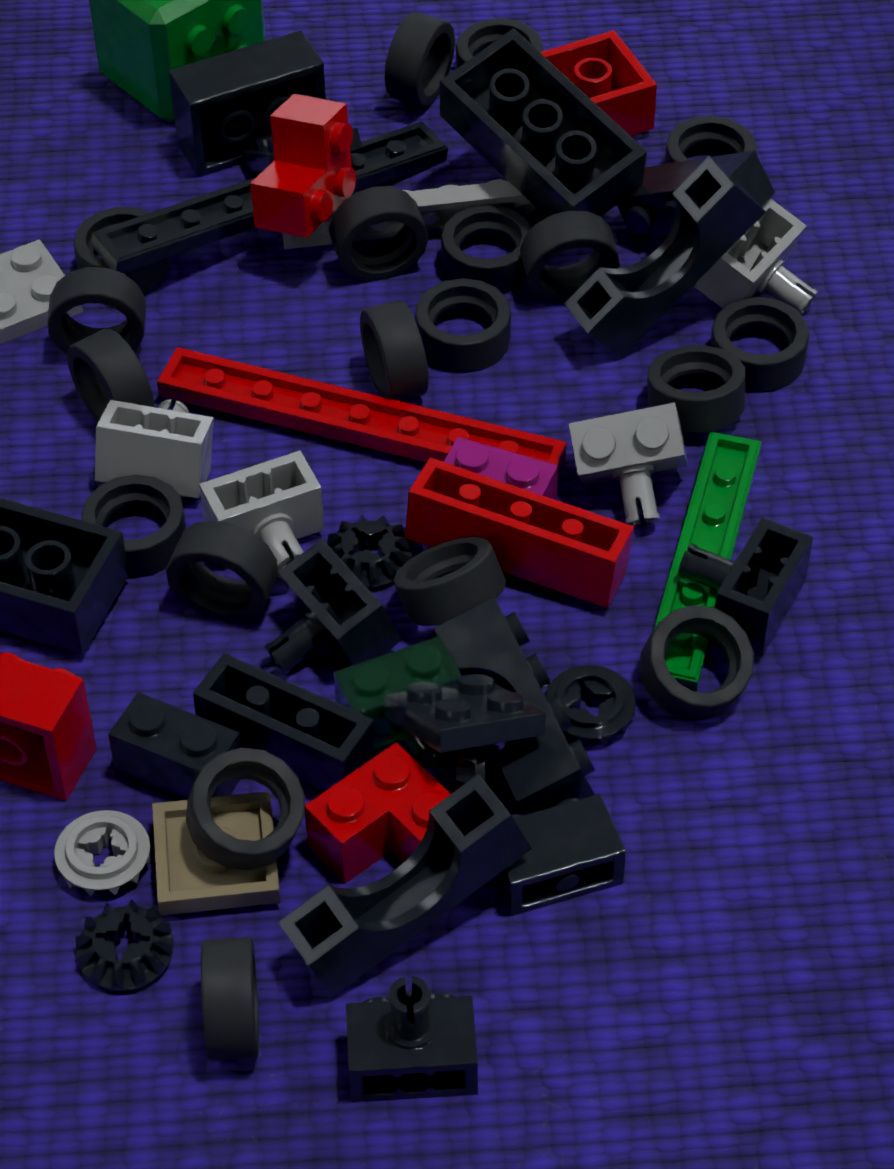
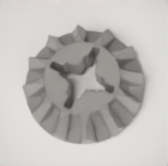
M112 810L87 813L68 824L58 837L54 852L57 870L63 875L69 888L74 886L81 887L90 897L96 890H109L116 895L121 885L127 882L138 883L141 870L144 866L150 865V841L148 834L142 824L128 814ZM111 839L114 856L107 857L104 864H100V867H95L93 854H100L103 847L107 846L108 840Z

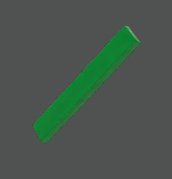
M710 432L655 627L662 619L676 609L691 605L715 608L718 590L690 579L679 577V566L685 551H688V546L691 543L701 549L732 560L759 461L762 441ZM683 633L677 635L669 642L665 650V662L670 674L679 684L697 692L711 640L699 634Z

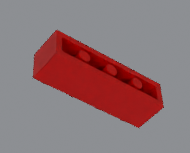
M431 457L408 491L405 538L434 547L459 538L479 537L487 539L494 549L502 572L605 608L609 607L626 574L634 526Z

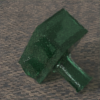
M440 636L333 672L335 702L373 719L375 750L404 740L413 758L424 769L430 768V763L425 756L426 752L429 753L435 766L446 759L449 752L440 753L385 718L386 694L405 692L408 685L419 682L435 683L440 686L459 683V678L462 676Z

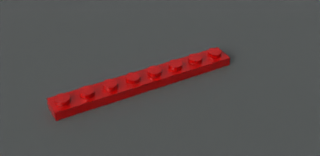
M180 347L175 349L157 380L158 394L161 397L427 462L430 457L444 462L457 436L558 465V475L567 455L566 441Z

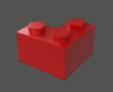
M293 94L270 115L274 161L250 183L256 228L308 238L354 192L356 172L352 168L350 150L353 130L351 125L348 124L347 103Z
M396 742L304 806L308 847L344 884L389 852H392L404 863L416 850L425 835L429 820V810L451 795V793Z

